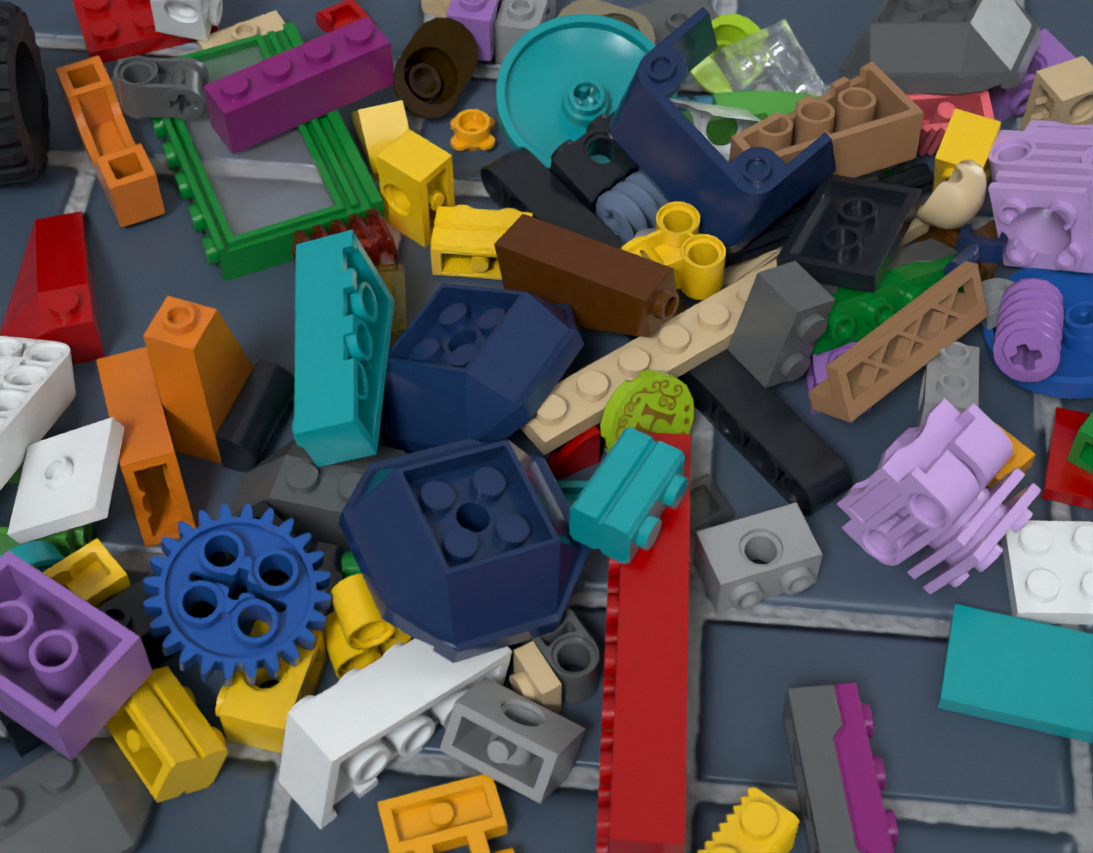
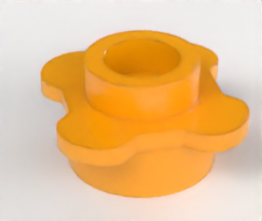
M467 109L451 120L450 126L454 130V137L451 138L450 144L453 149L457 151H464L465 149L476 151L480 149L490 150L494 147L495 138L491 135V130L495 127V121L485 112L478 109Z

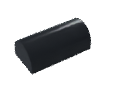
M262 359L256 362L215 435L223 467L247 472L258 463L294 396L295 378L280 365Z

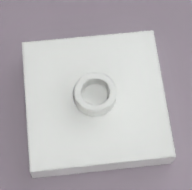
M114 417L29 444L7 535L19 544L107 518L125 427Z

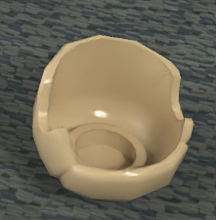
M972 159L962 160L956 164L948 181L941 182L935 188L924 205L919 207L915 217L942 230L961 228L971 222L983 206L986 197V174L982 166Z

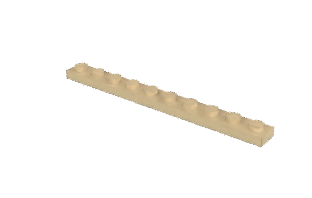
M914 217L898 249L928 232L930 225ZM776 259L664 322L651 338L639 336L558 382L533 418L520 429L545 455L599 424L602 420L605 405L616 388L626 379L632 382L635 378L642 376L638 374L639 372L647 369L663 370L678 378L726 350L757 273L777 267Z

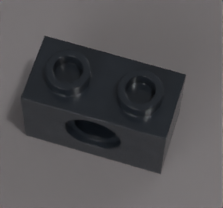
M615 111L610 115L602 113L589 124L583 136L575 142L571 139L563 142L551 156L550 172L592 213L596 211V202L600 195L607 190H611L619 182L625 181V178L632 173L638 172L636 166L617 147L612 137L610 123ZM603 155L610 162L604 164L597 163L591 159V156Z

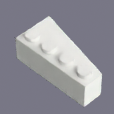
M416 638L406 644L400 642L393 645L379 660L363 669L355 668L350 670L340 678L336 685L317 696L309 695L302 698L287 713L278 782L321 830L337 817V813L333 809L336 803L352 791L359 798L363 797L378 785L376 776L391 760L400 755L407 762L423 749V746L433 735L438 723L447 728L454 703L485 677L503 686L512 651L508 647H503L452 663L433 651L434 646Z

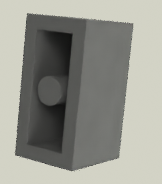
M796 261L758 272L727 350L765 389L785 381H795L808 370L811 363L810 356L818 338L827 328L826 320L836 299Z

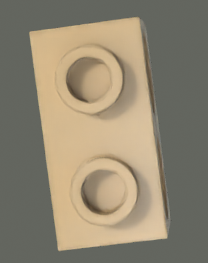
M1084 56L1036 71L1019 131H1024L1030 120L1056 121L1068 125L1093 124V65Z

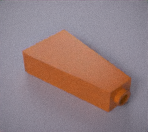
M167 295L145 331L143 338L175 451L222 465L216 434L254 366L217 309Z
M143 347L96 359L109 418L114 417L125 427L119 463L145 548L161 544L163 537L174 540L179 539L178 523L180 521L189 524L194 529H196L147 348Z

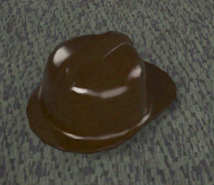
M436 17L419 27L401 54L394 71V90L398 99L403 101L406 111L409 110L421 118L436 119L448 114L455 106L472 77L478 61L477 45L472 33L462 23L452 18Z

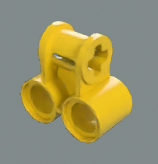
M675 201L660 207L656 213V231L645 236L636 237L621 247L622 250L673 268L676 290L681 288L682 292L690 298L705 300L723 288L726 248L717 237L709 234H699L700 214L691 204Z
M362 574L352 575L341 580L331 590V601L335 611L326 616V627L322 634L334 672L339 679L352 669H363L379 660L393 645L400 642L406 644L411 641V638L412 640L415 639L381 618Z

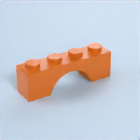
M99 55L56 68L55 71L66 109L120 228L165 214L156 173L142 144L136 145L131 136L113 84Z

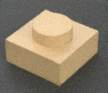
M534 641L513 650L514 674L509 677L513 691L556 714L561 712L562 684Z

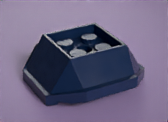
M442 283L389 350L381 419L387 438L394 449L413 453L468 438L485 443L500 441L509 437L530 421L584 346L578 319L571 306L568 304L550 303L524 291Z
M468 438L370 463L344 506L339 519L341 530L381 618L407 635L434 646L433 651L452 663L555 632L591 549L572 539L569 534L570 506L545 458L525 453L509 440L485 443ZM462 527L470 528V529H472L474 532H472V531H470V530H468V529H466V528H462Z

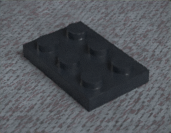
M835 174L829 175L819 185L776 257L777 266L796 261L817 282L847 287L851 290L875 293L921 206V189Z

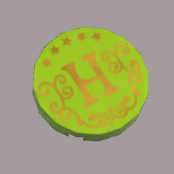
M653 369L641 371L638 374L642 376L635 378L632 382L626 379L620 384L605 405L600 424L601 437L606 439L608 449H604L607 454L625 428L627 429L628 427L646 433L690 434L694 420V401L687 385L663 370Z

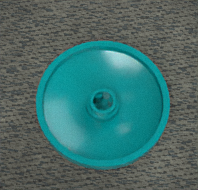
M573 14L561 16L543 22L529 30L509 50L502 62L497 78L496 114L501 131L513 150L525 147L550 171L551 156L563 142L569 139L575 142L586 133L587 127L597 116L602 113L610 115L617 109L640 61L656 45L630 25L600 15ZM677 92L669 99L677 100ZM603 155L591 156V159L597 163L604 164L610 162Z

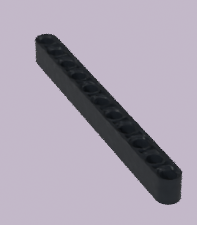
M519 147L484 165L480 169L481 181L486 192L501 209L513 208L520 212L533 213L534 218L621 249L624 246L525 147ZM680 299L673 317L689 309ZM624 334L630 341L639 337L635 335ZM727 349L677 378L687 385L694 401V407L789 504L797 503L804 516L812 515L852 487L850 472L842 459L770 388L765 389Z

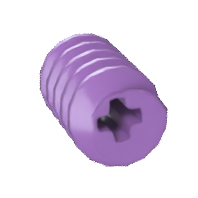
M1037 278L1021 279L1010 285L1002 295L994 337L993 354L999 369L1012 379L1021 382H1038L1051 376L1059 365L1064 326V308L1062 304L1064 297L1059 289L1050 282Z

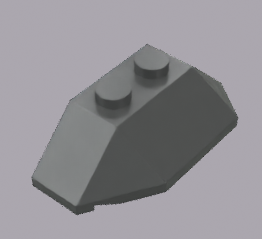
M294 439L242 475L229 509L233 517H238L241 515L246 503H250L251 507L264 500L270 508L274 509L275 514L283 522L290 518L295 520L293 531L295 537L310 533L312 535L311 540L350 548L339 525V519L344 506L370 463L407 453L404 450L378 446L376 455L317 467L304 448H300Z
M113 737L92 738L73 760H70L54 749L0 781V853H131L136 850L150 818L155 799Z

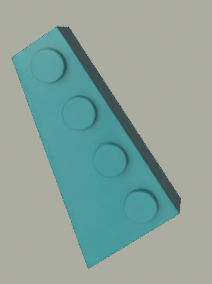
M353 230L296 244L295 385L292 431L297 445L307 451L317 467L376 455L378 448L395 299Z

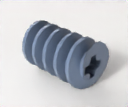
M638 170V172H634L625 178V181L619 182L611 190H607L598 197L596 216L625 245L640 230L656 228V213L660 207L669 202Z

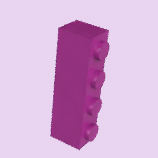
M365 17L206 84L203 88L211 127L233 155L394 84L391 43L370 18Z

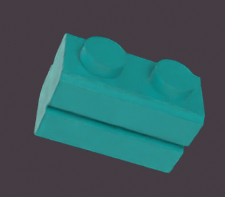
M632 427L625 428L570 508L569 534L572 539L594 550L598 548L602 554L624 565L630 563L639 547L648 551L654 544L661 529L662 520L659 519L666 506L675 509L680 504L687 490L689 479L683 476L685 464L683 452L660 440L656 443L651 436Z

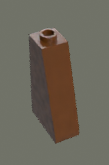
M522 214L494 244L505 290L524 291L550 303L568 304L575 313L581 328L651 338L663 322L670 320L677 310L679 295L676 292L673 268L529 215Z

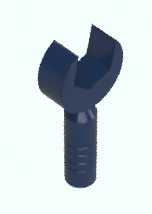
M971 224L964 225L959 230L955 244L958 254L945 266V276L965 261L973 263L978 261L984 263L1002 261L1009 241L1008 236L1001 231L999 238H983L970 231Z

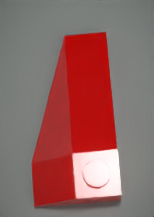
M82 211L35 220L0 330V336L65 343L71 350L72 365L105 357Z

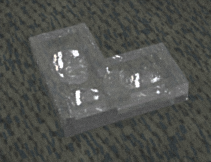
M785 19L722 48L713 56L733 92L745 91L768 80L774 91H789L818 96L828 92Z

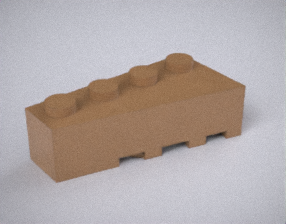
M872 61L862 66L859 76L849 80L846 77H842L831 83L830 90L826 94L816 99L808 95L797 101L795 110L787 115L777 112L732 136L729 163L749 148L764 147L775 152L785 164H788L826 132L832 139L836 170L832 174L853 178L916 158L924 111ZM817 185V186H816L813 190H811V191L817 190L818 187H819V185Z

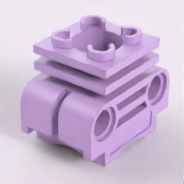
M1030 120L1024 131L1001 130L988 157L992 177L988 190L998 238L1001 231L1009 238L1003 258L1004 266L1093 273V124L1068 125L1056 121Z
M944 398L926 414L923 425L908 428L899 435L882 453L874 473L866 480L852 486L837 505L850 517L841 528L862 549L885 565H899L923 547L929 545L907 573L915 580L944 560L943 564L923 586L931 595L948 583L953 588H957L970 576L968 572L973 567L979 572L989 567L1003 551V548L997 543L1006 532L1011 529L1016 533L1030 520L1033 513L1027 507L1042 490L1032 483L1002 504L1025 476L1017 467L989 488H986L1013 455V446L1010 439L974 403L960 413Z

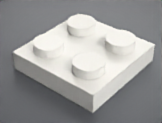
M1029 520L1016 533L1009 529L1001 538L1012 616L1045 624L1093 625V522Z

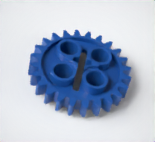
M250 503L245 504L240 517H233L227 504H222L220 519L213 521L204 510H200L199 527L196 529L180 521L178 523L180 542L168 537L161 539L162 551L168 558L161 556L150 557V570L158 576L144 578V592L154 596L143 601L145 615L159 616L149 624L152 637L168 635L162 643V653L168 656L179 650L183 651L179 660L180 670L184 672L196 662L200 663L201 681L206 682L212 676L215 669L223 671V680L226 687L231 686L236 672H244L249 685L253 686L256 682L257 669L264 667L267 673L273 679H276L279 675L278 661L280 659L285 660L294 667L299 665L300 655L296 648L297 645L308 650L315 648L316 637L310 630L324 631L326 627L327 617L319 611L330 609L332 595L320 590L330 586L331 575L330 572L316 571L323 565L324 554L322 551L306 554L311 546L312 535L310 533L302 534L295 539L292 537L294 519L290 518L277 527L273 525L274 509L269 508L259 520L253 518ZM220 551L228 552L236 558L234 563L226 567L214 566L207 559L212 554ZM280 570L286 573L290 580L280 586H271L265 583L261 576L267 571ZM193 575L201 576L204 579V581L198 580L192 582L190 580V577ZM238 587L247 589V593H242L238 600L229 598V594H235ZM197 601H205L215 607V611L211 615L201 619L193 618L185 610L190 604ZM284 605L287 609L284 612H278L272 606ZM261 620L268 625L270 630L261 637L253 638L243 634L239 628L247 621Z

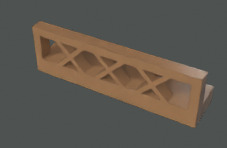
M969 261L963 262L825 366L828 378L808 392L813 410L851 423L940 354L941 349L949 347L988 316L978 264ZM962 285L964 288V293L958 292V288H960Z

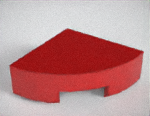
M345 0L315 13L317 26L327 33L369 17L355 0Z
M596 425L571 439L558 454L554 450L551 451L547 464L556 480L599 463L600 431Z

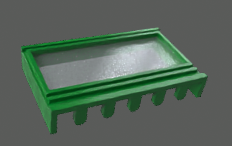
M290 22L283 24V30L274 32L272 30L265 35H254L175 58L188 57L202 62L209 72L207 83L209 84L304 44L294 23ZM186 70L183 72V78H184L185 82H186V79H187V71H186ZM186 95L185 106L187 107L189 105V99ZM206 101L204 112L195 119L149 117L156 139L165 138L166 142L161 143V147L169 170L178 169L179 173L174 174V179L181 200H191L192 205L187 206L193 229L195 233L204 231L206 236L200 240L208 265L217 264L225 282L296 260V244L349 230L354 231L358 240L386 232L383 199L337 109L233 155L211 127Z

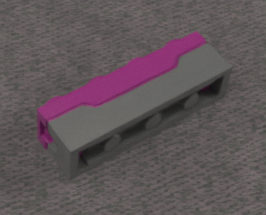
M856 682L837 684V686L832 684L788 688L782 720L808 853H894L893 846H896L898 843L897 822L893 810H884L880 792L885 789L884 765L879 755L872 756L869 738L873 736L872 712L868 703H860Z

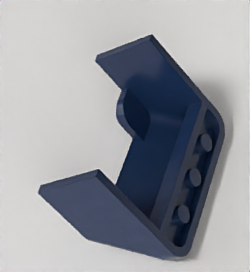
M702 7L642 58L612 117L610 131L617 147L669 203L675 201L685 202L695 207L700 214L699 234H709L717 237L723 242L726 254L741 250L836 170L832 139L826 132L788 164H785L775 152L764 147L749 148L729 163L674 105L669 98L683 87L688 73L718 48L710 14Z

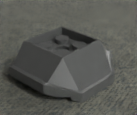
M884 0L871 24L865 27L839 70L840 77L852 80L859 76L862 66L873 61L905 94H966L982 92L992 87H1000L1001 89L1020 87L1040 43L1039 25L1015 0Z

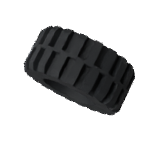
M9 1L0 2V184L31 182L38 178L45 171L44 167L47 166L48 162L47 152L50 150L48 94H46V78L44 69H42L39 46L36 44L33 27L29 25V18L26 13L22 11V8Z

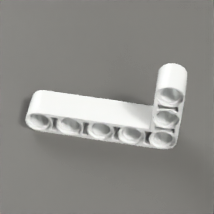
M0 336V490L24 462L28 445L40 441L76 396L71 350L65 343Z

